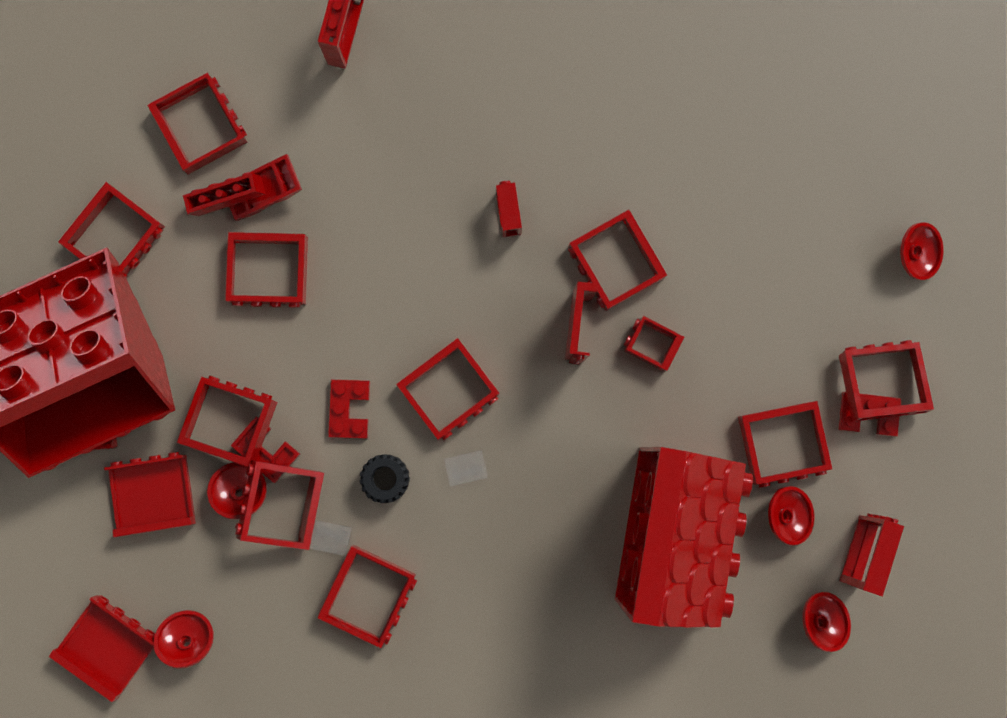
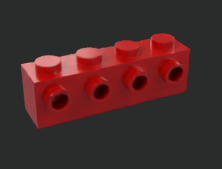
M247 172L236 178H228L221 183L210 184L203 189L192 190L191 193L183 195L187 214L202 216L266 195L262 177L253 172Z

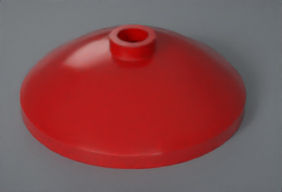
M926 222L916 223L906 231L901 241V262L907 274L916 280H926L933 277L939 270L943 260V241L939 231L932 224Z
M235 462L228 463L219 468L211 477L207 488L208 501L214 511L220 516L233 520L240 519L238 511L240 504L243 503L244 495L242 494L240 497H237L236 494L239 491H243L244 484H247L248 476L246 471L249 467ZM261 472L252 514L262 506L266 498L267 485Z
M794 486L783 487L773 495L769 504L768 520L771 530L779 541L787 545H799L806 541L813 530L815 519L811 500L800 488Z
M819 592L809 597L804 605L802 614L803 627L808 639L816 648L825 652H834L842 649L848 642L851 633V620L846 606L836 595L829 592Z
M185 610L170 615L160 624L154 636V650L157 657L165 665L177 669L191 667L199 663L212 647L214 640L212 625L203 614L196 611ZM186 642H190L188 646H184Z

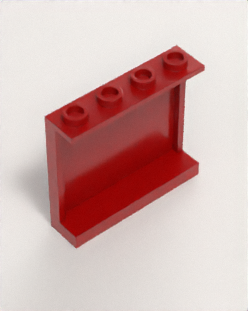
M577 282L573 290L565 360H569V364L580 365L590 356V353L578 351L583 301L591 302L597 293L598 284Z
M174 452L168 453L166 458H161V455L149 456L147 461L136 458L130 459L129 464H123L122 461L110 463V467H104V470L109 472L116 529L112 530L113 537L196 524L186 455Z
M96 595L89 599L91 602L59 647L54 649L48 657L106 699L114 702L120 697L154 649L155 633L141 627V623L138 620L130 619L124 615L125 612L121 608L113 607L109 604V600L106 597Z

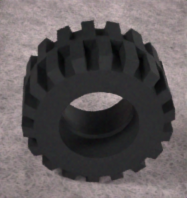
M387 454L377 455L370 458L362 467L363 470L360 472L361 480H359L362 485L361 489L374 502L383 504L393 502L403 496L408 489L410 482L409 470L406 468V464L398 457ZM388 467L395 472L396 483L391 489L381 490L375 485L374 474L379 468Z

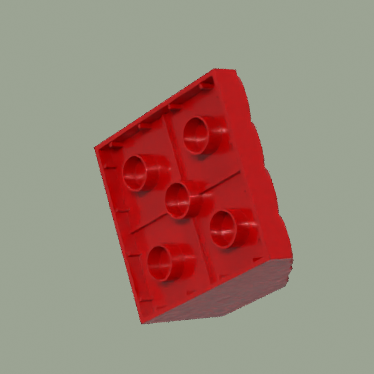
M107 247L0 295V452L28 478L43 471L52 470L62 462L80 454L89 453L99 445L117 437H124L132 430L151 421L161 420L167 414L175 411L163 355L151 333L138 301L119 267V262Z
M639 447L614 599L632 622L657 627L713 628L721 627L722 617H731L734 595L726 593L728 576L736 578L740 567V554L732 552L735 536L743 537L747 521L746 513L739 512L741 496H750L753 484L752 473L745 472V463L665 447Z

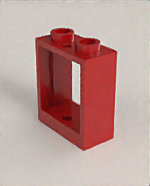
M499 182V185H496V198L502 237L521 235L522 224L515 182Z
M645 316L641 319L637 318L632 327L635 330L632 337L628 335L624 343L626 347L624 352L663 372L668 371L685 337ZM643 325L673 339L661 363L632 349Z

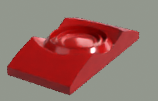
M288 154L250 171L262 177L266 195L229 207L235 221L258 214L265 208L287 200L301 191L302 188Z

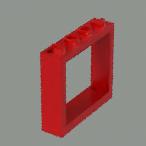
M355 0L328 1L318 38V44L328 65L346 69L364 0H361L359 5L355 4Z
M208 72L147 105L182 170L187 175L248 143L245 139V136H247L245 129L242 125L238 126L236 122L238 119L233 109L229 110L227 106L229 101L224 93L221 94L218 90L221 87L220 84ZM210 86L237 137L189 162L162 111Z
M105 182L58 242L79 259L86 257L74 245L115 195L152 224L119 266L127 279L129 271L139 265L141 256L151 250L153 241L161 237L160 234L165 226L115 187Z
M630 210L605 222L568 245L571 258L576 259L579 264L577 268L580 274L586 276L588 279L587 283L598 284L596 293L598 298L596 301L606 311L667 276ZM623 221L655 276L609 301L578 246Z
M228 232L225 301L231 303V306L242 307L243 303L250 304L251 307H262V304H270V307L276 308L281 307V304H289L290 308L306 305L308 237L306 234ZM236 243L299 245L297 297L234 295Z
M458 338L396 384L437 440L442 438L443 441L453 434L451 430L455 427L460 429L467 424L468 421L466 419L471 415L476 417L483 412L482 407L488 403L490 406L499 399L497 396L500 394ZM459 349L491 393L441 431H438L407 390V387Z
M906 340L897 345H894L893 342H888L879 347H875L874 344L863 346L862 349L848 347L839 355L852 422L924 414L934 410L920 342L912 343V340ZM909 351L920 403L863 410L852 357Z
M210 375L208 379L201 377L177 443L249 467L251 460L257 461L278 402L272 400V396L261 393V396L254 394L255 390L244 387L243 390L238 389L237 384L226 381V384L219 382V378ZM209 386L264 403L245 457L190 439Z
M818 401L738 416L749 470L753 475V484H759V487L770 486V482L777 481L778 484L786 483L792 477H796L797 480L806 479L808 474L815 473V476L827 474V470H832ZM810 410L822 465L761 477L749 422Z
M251 460V464H249V468L246 471L248 476L247 484H244L242 491L244 500L240 504L238 511L240 520L235 526L236 538L246 542L309 550L324 473L316 470ZM261 468L310 476L298 541L248 535Z
M867 513V516H859L839 580L840 582L883 597L904 529L903 525L898 524L899 520ZM878 527H880V533L875 545V549L866 574L865 581H862L867 561L871 552V548L876 536V532Z
M352 545L317 618L382 648L383 644H388L392 636L389 633L391 627H396L401 617L397 615L400 608L404 609L409 600L406 597L408 591H413L417 580L414 579L416 574L358 546ZM357 554L408 578L380 637L330 614Z

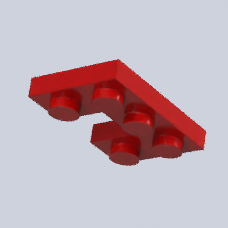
M331 379L329 437L368 438L369 419H350V400H369L370 381Z
M842 392L838 430L860 432L861 421L852 422L847 394ZM860 394L863 410L901 406V398ZM900 416L878 419L876 434L898 437Z
M258 416L251 421L231 444V447L243 457L246 456L259 420ZM268 428L266 435L271 431L272 428ZM285 441L274 455L262 446L257 461L291 466L301 453ZM262 468L260 470L273 483H276L285 473Z

